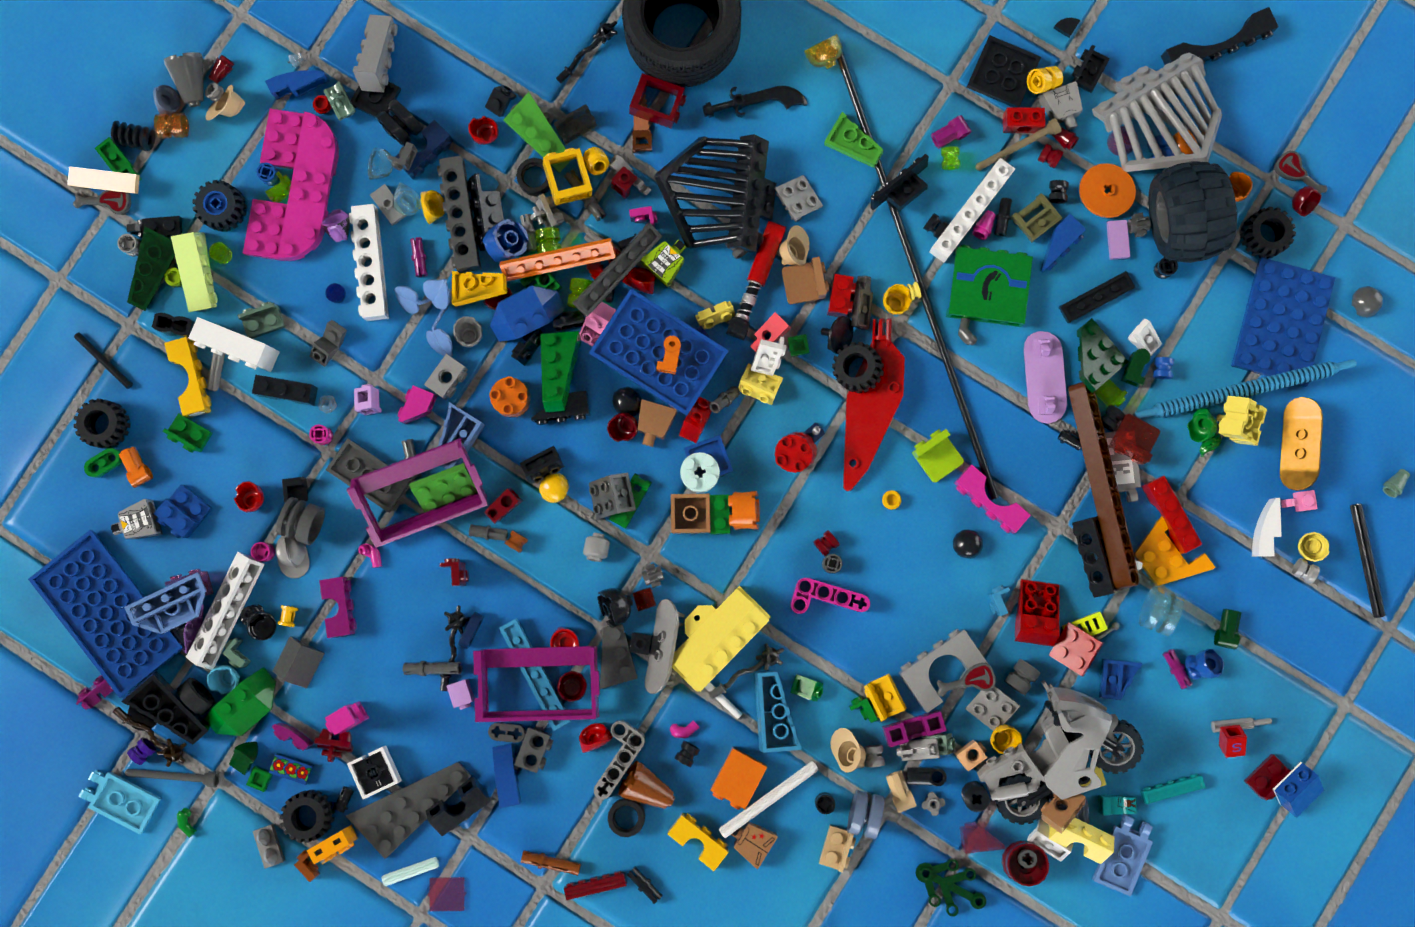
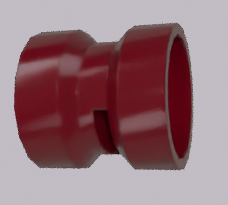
M1046 143L1038 161L1042 163L1047 161L1049 166L1055 169L1063 155V151L1059 149L1052 150V146Z
M829 530L823 533V537L813 541L824 557L829 554L832 548H837L840 545Z

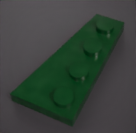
M144 226L127 303L143 311L147 310L165 273L175 258L172 240Z

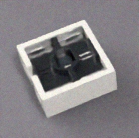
M386 745L368 753L369 757L367 758L364 755L347 763L362 799L368 798L402 781Z

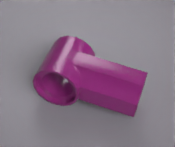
M960 115L952 119L945 127L932 133L931 138L934 145L940 149L954 140L963 139L972 131L963 116Z

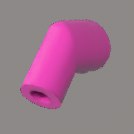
M368 543L359 546V553L371 558L373 568L382 566L378 548Z
M693 720L686 727H681L677 723L672 724L670 732L675 738H688L700 727Z

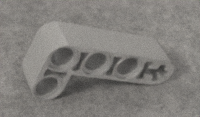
M617 720L611 727L612 735L622 742L623 745L594 787V794L600 800L607 799L611 795L645 743L644 734L624 720ZM622 724L625 727V733H616L615 726ZM634 735L640 736L641 744H632L631 737ZM628 752L631 759L624 762L621 760L620 754ZM616 768L619 771V777H611L609 770ZM606 781L611 782L606 788L607 792L601 794L599 786L603 787Z

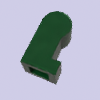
M1141 348L1130 355L1121 381L1138 388L1143 386L1146 378L1142 377L1141 374L1145 364L1150 361L1151 357L1148 350Z

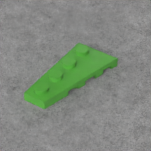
M529 92L503 119L542 158L548 153H561L566 150ZM571 160L552 164L551 166L560 173Z

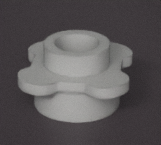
M934 792L928 793V797L922 802V808L929 810L933 816H937L940 808L945 805L944 799H939Z

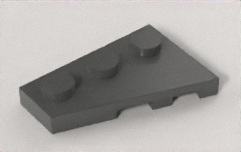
M623 624L615 628L610 626L603 627L600 689L638 678L631 652H629L630 648Z

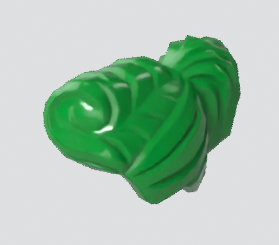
M1205 408L1196 410L1193 419L1188 422L1187 428L1193 441L1202 442L1199 451L1201 457H1203L1207 452L1215 450L1221 444L1222 438L1217 433V422L1209 410Z

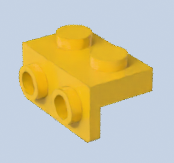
M890 673L864 686L865 695L871 700L874 706V713L880 718L881 722L907 709Z

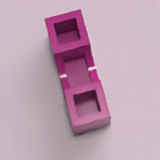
M359 701L352 705H345L325 717L327 721L325 725L330 733L337 735L351 730L369 719V716Z

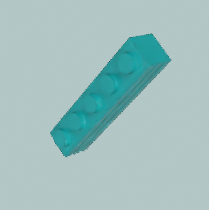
M1194 773L1187 778L1180 777L1177 781L1169 780L1166 784L1158 783L1152 788L1150 786L1144 787V790L1140 791L1143 803L1150 804L1206 788L1203 777Z

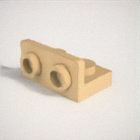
M829 825L818 863L843 873L844 868L847 869L849 865V850H853L856 838L853 837L854 834L848 833L846 829Z

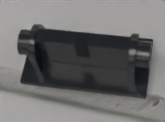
M538 328L524 335L522 339L526 343L523 344L519 341L511 351V357L525 366L541 345V334L544 333Z

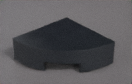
M1064 18L1054 26V29L1070 38L1080 20Z

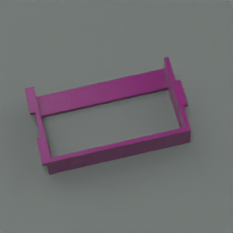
M461 438L351 479L350 487L347 488V492L356 510L361 509L369 525L366 527V530L375 548L488 506L487 495L482 487L483 482L475 465L471 463ZM459 458L463 459L477 489V493L382 529L380 528L364 494Z
M597 646L481 649L473 651L474 675H478V698H475V722L597 719L599 717L598 695H600V685L597 668ZM590 665L592 709L489 711L488 668Z

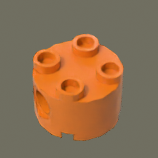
M510 376L498 380L489 393L494 409L506 417H519L530 406L531 396L528 388L520 380Z
M757 491L733 492V495L728 496L729 507H732V515H729V525L734 527L735 530L745 528L759 529V524H756V522H760L759 499H755V496H758Z

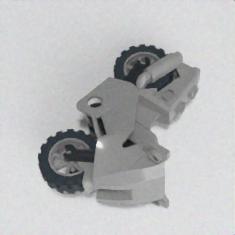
M1045 680L1041 682L1046 689L1049 699L1045 701L1044 706L1050 710L1052 716L1047 718L1041 725L1046 736L1041 747L1033 752H1028L1022 743L1016 748L1009 747L998 758L996 756L989 758L986 764L979 769L977 775L981 782L985 781L992 801L995 800L998 811L1005 819H1009L1014 824L1017 822L1019 825H1024V823L1031 824L1034 823V820H1039L1042 817L1041 809L1047 801L1049 802L1048 796L1050 793L1053 792L1063 800L1099 788L1102 783L1094 772L1096 766L1102 768L1107 773L1110 771L1113 774H1118V772L1125 773L1128 772V769H1133L1136 766L1135 764L1140 762L1141 754L1144 752L1142 747L1144 745L1143 740L1135 727L1126 720H1118L1116 714L1107 713V708L1095 699L1074 690L1053 687L1052 684L1047 685ZM1125 736H1127V738L1129 739V743L1121 742L1125 738ZM1129 747L1127 752L1124 753V748ZM1108 752L1112 753L1111 758H1108L1104 755ZM1090 754L1092 760L1090 767H1087V763L1089 760L1088 757ZM1091 779V782H1090V784H1089L1088 786H1081V785H1080V784H1086V783L1089 782V780ZM1017 803L1018 809L1012 807L1011 805Z

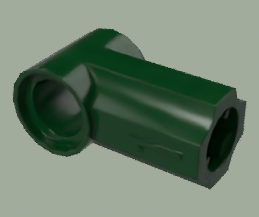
M1223 609L1220 627L1214 636V645L1233 650L1237 649L1240 641L1238 629L1242 612Z

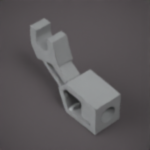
M615 155L609 161V167L615 174L622 167H626L632 173L634 172L619 155ZM637 177V181L633 186L643 195H647L651 189L644 184L643 180Z

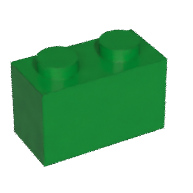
M710 495L711 535L730 534L729 495Z

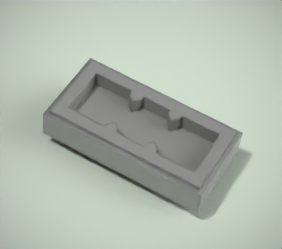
M385 184L370 194L392 226L408 215Z

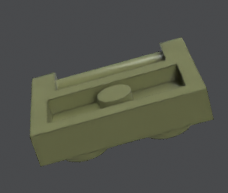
M1042 193L1036 196V199L1020 212H1015L1011 215L1012 221L1019 226L1031 243L1063 219ZM1040 205L1045 208L1028 222L1023 220L1024 217Z

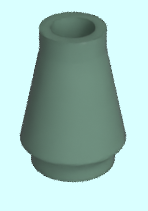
M1400 469L1383 484V492L1393 498L1401 495L1410 477V473Z

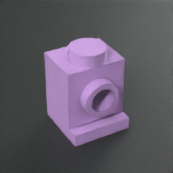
M370 384L354 389L355 411L363 415L382 412V409L379 408V389Z

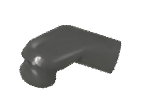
M961 318L958 336L967 345L976 344L977 337L969 330L970 319Z

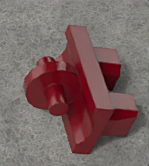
M322 729L319 738L315 737L314 744H317L318 748L329 749L322 750V755L328 756V762H334L335 757H342V752L338 751L353 752L354 747L351 744L352 734L350 732L340 733L338 740H332L333 733H330L328 729Z

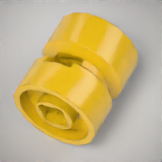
M1056 66L1033 69L1027 76V86L1034 94L1048 92L1061 87L1063 84V73Z

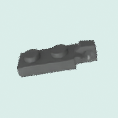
M858 276L854 296L851 326L861 330H868L870 326L873 292L870 290L871 277Z

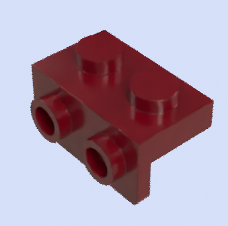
M450 558L444 559L445 563H439V567L451 568L452 586H466V582L469 581V571L466 570L464 562H460V559Z

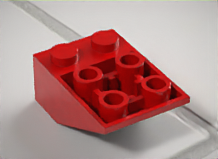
M1021 579L1015 621V641L1054 646L1059 638V585Z

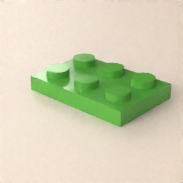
M464 463L409 483L411 491L424 512L477 493V489Z

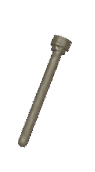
M1056 118L1048 121L1045 128L977 163L975 166L976 170L980 171L997 162L999 158L1003 159L1048 134L1056 135L1062 130Z

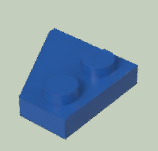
M1102 659L1099 698L1121 700L1126 692V688L1132 683L1137 670L1141 668L1142 663Z

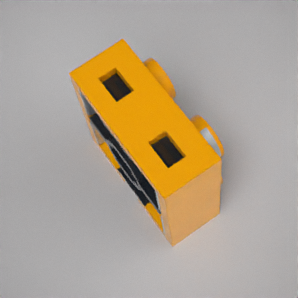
M351 824L306 851L313 864L318 862L324 864L337 856V851L340 855L355 845L354 841L358 839V836Z

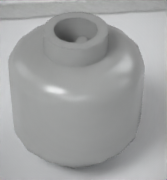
M593 533V536H588L585 539L583 554L587 557V560L602 562V559L608 557L610 542L604 538V534Z

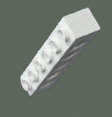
M999 158L932 246L929 253L945 263L1012 175L1015 168Z
M374 204L351 206L349 220L353 224L351 239L353 243L355 242L353 258L357 262V268H355L354 272L359 282V286L356 287L357 296L361 302V305L358 306L359 315L366 321L389 319L378 208ZM363 223H368V227L364 230H361V225ZM370 241L369 247H362L364 242ZM368 259H372V264L368 267H365V261ZM369 278H374V282L371 285H366V281ZM371 296H376L375 302L368 304V299Z
M237 552L186 656L196 666L210 670L214 669L265 565L253 559L252 556Z

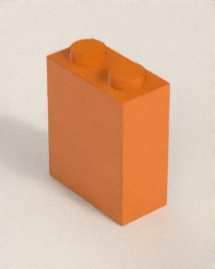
M732 747L710 791L713 792L712 795L720 800H723V798L729 800L732 807L738 810L740 808L746 809L767 769V765Z

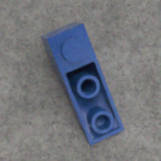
M1071 214L1052 231L1040 270L1042 273L1046 269L1050 271L1058 263L1055 260L1059 256L1063 258L1071 250L1069 246L1072 243L1077 245L1084 238L1082 233L1086 228Z

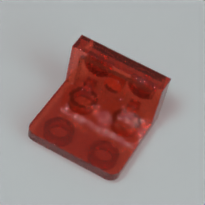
M1126 414L1109 447L1113 448L1120 455L1130 457L1137 464H1145L1150 462L1153 456L1150 452L1160 434V430L1131 414Z

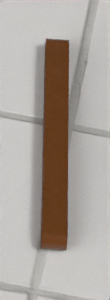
M1080 382L1069 386V396L1112 580L1117 589L1137 586L1139 584L1138 570L1095 391L1091 393L1084 383Z

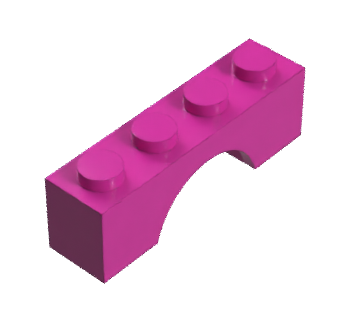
M973 465L968 466L954 482L957 486V491L962 495L967 494L971 498L972 504L978 508L982 507L987 511L985 513L986 516L993 521L996 519L1006 533H1016L1031 515L1017 503L1009 506L994 504L985 492L986 476Z

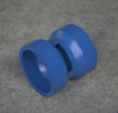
M265 162L257 168V176L266 185L274 186L279 183L281 178L280 172L272 164Z
M1169 357L1154 358V365L1157 369L1153 371V378L1173 379V372L1170 369L1174 365V359Z

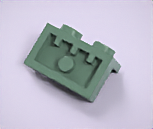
M265 302L260 305L261 307L256 309L248 308L243 310L241 314H238V318L242 320L247 337L253 339L285 328L278 305L272 302Z

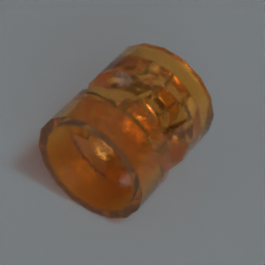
M172 113L171 116L169 114L155 115L154 127L159 139L172 138V136L175 138L188 137L189 124L185 113Z

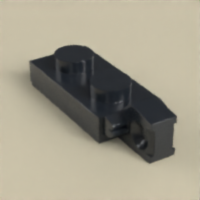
M170 216L137 220V224H127V232L131 235L138 234V237H143L144 226L165 237L181 235L182 217Z

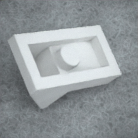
M1144 319L1136 326L1128 337V340L1138 349L1148 350L1150 356L1162 345L1154 327L1147 319Z

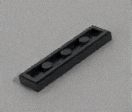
M1125 271L1058 308L1068 324L1129 292L1135 286Z

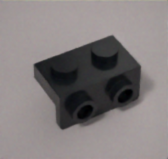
M1094 45L1089 50H1084L1080 57L1083 60L1081 65H1076L1072 76H1074L1072 82L1076 81L1078 87L1090 93L1094 90L1110 59L1094 51L1096 47Z
M554 446L520 463L525 473L524 476L530 484L538 483L549 474H555L564 467Z

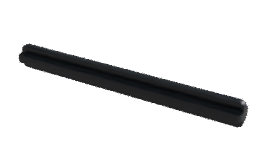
M1360 503L1352 504L1350 509L1373 617H1384L1386 614L1363 506Z

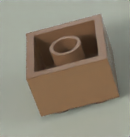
M709 493L671 494L672 534L710 533Z

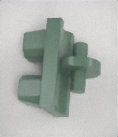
M340 81L334 86L323 90L338 120L341 121L355 114L356 110Z

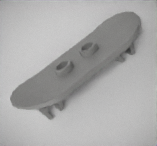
M669 599L662 600L656 611V621L645 676V688L650 694H656L665 685L673 684L674 682L669 680L670 675L675 676L671 669L678 628L683 626V623L679 622V617L684 618L685 615L677 612L675 605Z

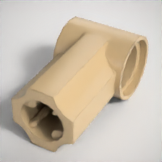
M896 771L885 776L892 792V800L897 812L901 813L916 807V802L911 790L908 789L902 771Z

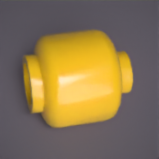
M591 147L583 154L585 167L589 173L600 175L608 169L609 158L599 147Z

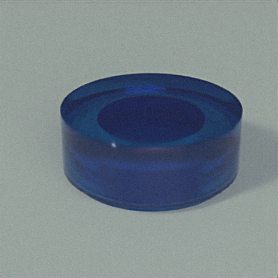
M337 283L329 285L325 292L327 299L333 303H340L346 297L345 289Z

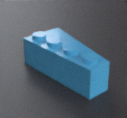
M776 671L754 672L759 750L763 753L802 750L778 673Z

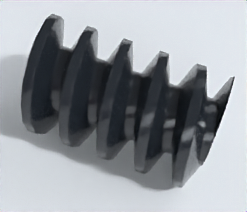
M115 120L111 128V138L115 145L150 151L155 144V131L151 130L149 132L148 127L142 129L140 125L135 127L134 124H129L127 126L126 122L120 124L119 121Z
M972 781L965 784L962 788V799L971 811L982 812L988 807L990 802L989 794L982 784ZM975 794L978 796V798L975 799L974 797H972V795Z

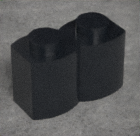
M156 313L152 328L169 336L189 337L195 322L183 316L173 317L167 313Z

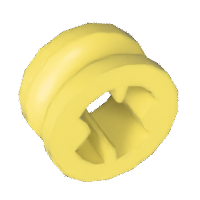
M914 282L913 285L907 284L912 301L915 297L921 298L918 283Z

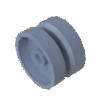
M856 790L850 807L847 832L858 835L863 828L865 837L876 839L883 817L884 796L873 794L868 802L867 793Z

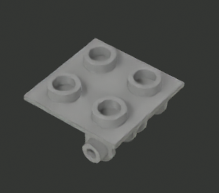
M804 175L775 188L776 196L780 198L783 206L786 205L785 210H789L788 213L791 216V220L795 222L801 220L802 216L823 207Z
M994 686L989 691H980L965 709L990 729L994 730L996 727L1004 725L1020 705Z

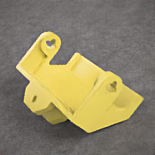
M740 586L717 609L712 605H698L685 619V634L689 638L674 652L672 668L695 691L701 692L767 624L771 616ZM699 615L700 620H695V616Z

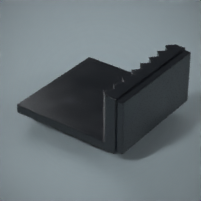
M580 310L564 312L553 320V328L559 331L582 326L585 320L584 314Z

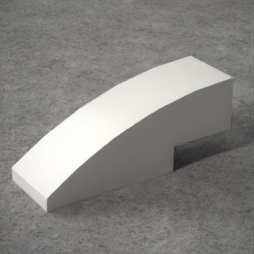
M1280 498L1269 499L1260 514L1254 531L1252 557L1274 556V538L1282 537Z

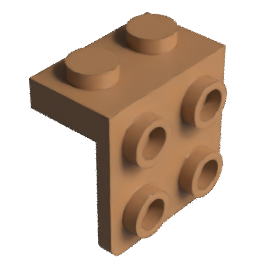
M820 257L812 258L810 263H805L803 266L794 265L782 269L788 304L792 305L826 298L829 284L827 280L824 281L823 273H826L824 262L820 261Z

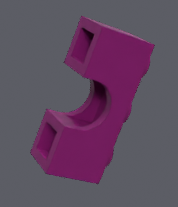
M347 577L319 580L322 600L334 599L339 606L338 613L334 617L325 619L327 638L355 634L357 623L356 619L352 616L354 603L350 599L349 591H351L350 580H347Z
M939 710L882 726L889 747L907 743L909 740L917 737L931 736L947 731L942 713Z

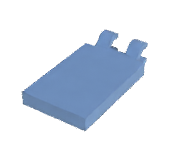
M1123 814L1120 827L1114 825L1110 834L1115 837L1114 853L1102 864L1098 863L1092 880L1131 896L1153 843L1152 840L1148 839L1153 826L1142 821L1138 832L1131 829L1134 818Z

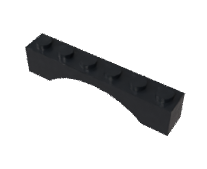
M1270 7L1253 13L1245 21L1242 29L1235 36L1224 42L1206 46L1183 42L1166 49L1161 58L1164 65L1189 52L1201 58L1204 65L1210 59L1212 62L1222 57V54L1227 52L1228 54L1235 53L1240 49L1239 47L1244 45L1249 47L1255 44L1256 40L1261 38L1266 40L1274 35L1273 32L1279 26Z

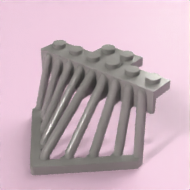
M1188 52L1181 55L1177 60L1166 64L1158 71L1147 66L1141 67L1133 74L1123 77L1121 81L1114 84L1115 91L1118 92L1114 97L1101 102L1092 109L1093 115L1104 122L1106 131L1109 133L1113 130L1122 170L1125 172L1169 168L1176 164L1191 161H1209L1222 118V111L1218 108L1204 79L1206 74L1201 58ZM1194 82H1197V83H1198V85H1199V87H1200V89H1201V91H1202V93H1203V95H1204V97H1205V100H1206V102H1207V104H1208V106H1209V108H1210V110H1211V115H1210V113H1209V111H1208V109H1207V107H1206V105H1205V103H1204L1202 97L1200 96V94H1199V92H1198V90H1197V88H1196ZM1185 88H1187V89L1189 90V92H1190L1192 98L1194 99V101H1195V103H1196V105H1197L1199 111L1197 110L1196 106H1195L1194 103L1192 102V100H1191V98L1189 97L1188 93L1186 92ZM1176 95L1181 97L1182 101L1184 102L1185 106L1187 107L1188 111L1190 112L1198 127L1195 125V123L1193 122V120L1191 119L1183 105L1180 103ZM1166 101L1173 105V107L1175 108L1181 119L1184 121V123L1186 124V126L1188 127L1196 141L1193 139L1191 134L1188 132V130L1185 128V126L1182 124L1180 119L1177 117V115L1174 113V111L1171 109V107ZM1155 107L1166 114L1191 148L1193 154L1181 152ZM1143 112L1152 118L1174 156L1165 157L1162 154ZM1132 118L1138 121L1155 158L1146 159L1143 156L1131 121ZM1122 124L1125 125L1136 160L1128 161L1120 128Z

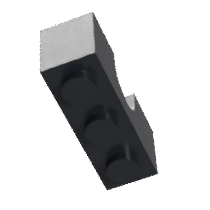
M255 375L252 394L259 397L276 400L283 399L314 406L318 387L307 383Z
M474 776L458 787L462 799L458 804L447 805L441 799L426 810L428 822L441 836L451 832L457 825L469 819L471 815L484 808L490 802L487 790Z

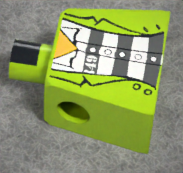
M677 240L672 247L664 241L641 259V264L666 287H669L685 262L680 254L685 250L686 246L680 240Z

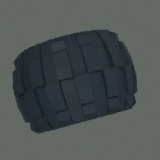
M1191 161L1171 166L1154 176L1149 188V218L1155 244L1162 256L1169 261L1192 263L1210 259L1221 254L1223 251L1229 250L1234 242L1237 231V208L1231 181L1222 167L1215 163Z

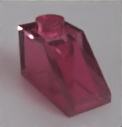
M976 822L964 823L965 826H960L962 850L966 854L1005 849V845L979 824L976 825Z

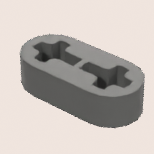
M496 722L489 727L488 735L495 741L517 743L524 739L526 730L519 724ZM497 726H499V729L506 731V733H501L497 737L496 733L493 732V729H496ZM516 728H519V732H522V735L516 739L515 735L509 734V731H515Z

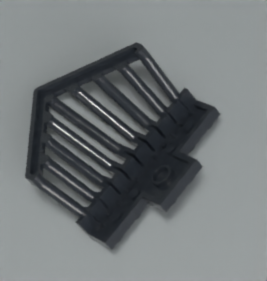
M755 134L741 136L740 140L699 137L655 174V180L686 247L699 248L727 243V248L729 249L740 248L748 252H756L760 218L766 221L772 220L777 183L765 178L769 141ZM708 145L737 147L738 151L704 149L703 147ZM696 154L697 156L734 158L737 162L695 158L692 156ZM685 163L687 165L731 169L732 171L736 172V174L685 167L682 165ZM676 173L722 179L734 183V185L674 176L671 174ZM669 183L719 190L733 195V197L676 192L672 190ZM677 200L724 204L731 207V210L682 209ZM685 217L729 218L730 222L688 225ZM729 231L728 235L700 240H695L692 233Z

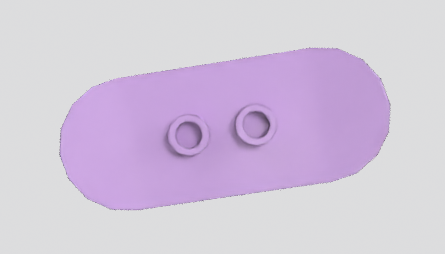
M1039 331L1028 336L1024 343L1028 407L1034 419L1041 423H1052L1063 416L1067 406L1063 350L1060 340L1055 335Z

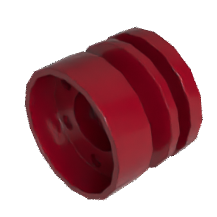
M1013 842L1006 847L1002 854L1004 872L1010 879L1020 885L1029 887L1038 885L1045 880L1049 872L1047 855L1040 847L1030 842ZM1028 849L1036 854L1037 863L1033 868H1025L1019 864L1017 858L1020 851ZM1026 853L1024 854L1026 857L1023 856L1022 859H1026L1025 862L1030 864L1029 861H1032V857Z

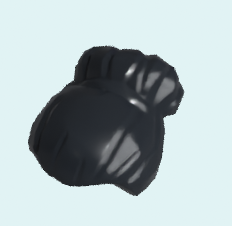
M259 604L243 608L240 621L246 625L248 634L253 639L259 641L270 639L276 631L277 623L275 618L270 613L264 611V608Z

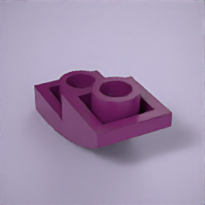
M276 723L272 726L275 730L274 734L279 740L287 741L292 738L293 745L299 750H307L314 744L307 736L292 726L284 723Z

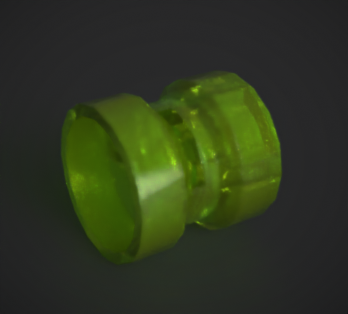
M949 146L941 149V156L943 157L941 166L943 170H955L961 167L960 160L958 159L960 155L959 147Z

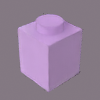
M469 679L447 685L453 708L459 707L462 710L471 707L470 702L475 701Z

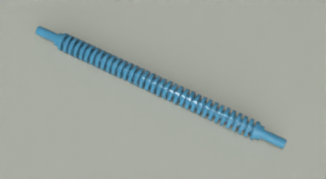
M1355 359L1340 363L1328 361L1312 365L1311 367L1291 370V372L1287 371L1286 373L1283 372L1267 376L1266 378L1262 377L1261 379L1246 381V383L1234 384L1231 387H1221V389L1206 391V393L1201 392V394L1197 393L1196 395L1181 397V399L1176 398V400L1172 399L1171 401L1156 403V406H1153L1151 409L1135 412L1134 416L1136 420L1151 416L1163 418L1164 416L1167 417L1227 402L1228 396L1248 397L1331 377L1338 373V371L1356 367L1357 364Z

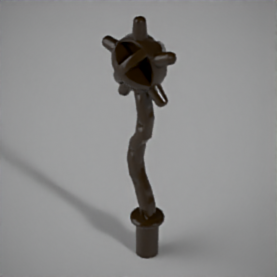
M116 707L112 713L122 720V724L127 723L130 726L144 729L155 746L163 750L157 751V755H164L167 760V767L172 762L178 760L182 763L185 762V759L182 757V749L187 746L185 742L179 745L172 743L169 738L167 739L168 745L161 743L154 735V731L150 726L133 721L131 719L132 715H128L120 707Z

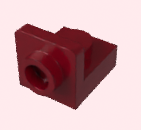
M622 167L611 179V188L626 199L630 195L631 186L637 181V176L626 167Z

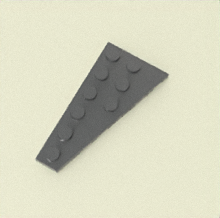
M458 761L346 815V817L386 859L427 819V809L441 799L445 802L472 775Z

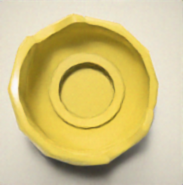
M1311 532L1304 534L1299 539V554L1305 560L1311 562L1321 561L1330 552L1329 542L1320 533Z

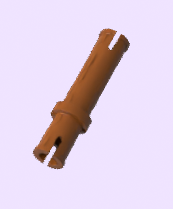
M525 850L521 858V863L538 866L539 869L548 868L578 876L581 863L549 857L545 853L537 854Z

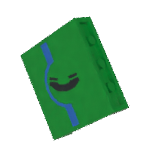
M969 245L956 247L954 250L955 263L950 303L946 317L955 319L967 318L970 321L1022 327L1026 319L1033 256H1027L1028 254L1023 252L1010 254L1007 250H997L995 252L985 247L972 249Z

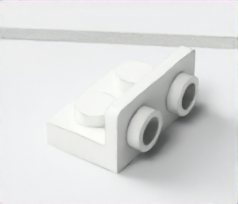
M780 336L778 343L761 339L751 365V371L774 375L775 369H779L781 364L780 356L785 355L786 345H784V337Z

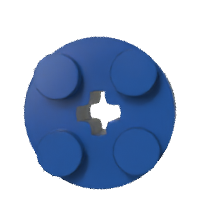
M510 219L502 220L490 228L483 237L486 251L496 263L517 258L526 251L527 242L529 241L526 229L520 223H515Z

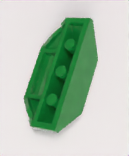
M264 667L243 680L212 707L204 720L216 734L243 736L272 710L277 681Z

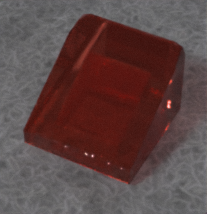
M651 587L633 593L638 611L657 606Z

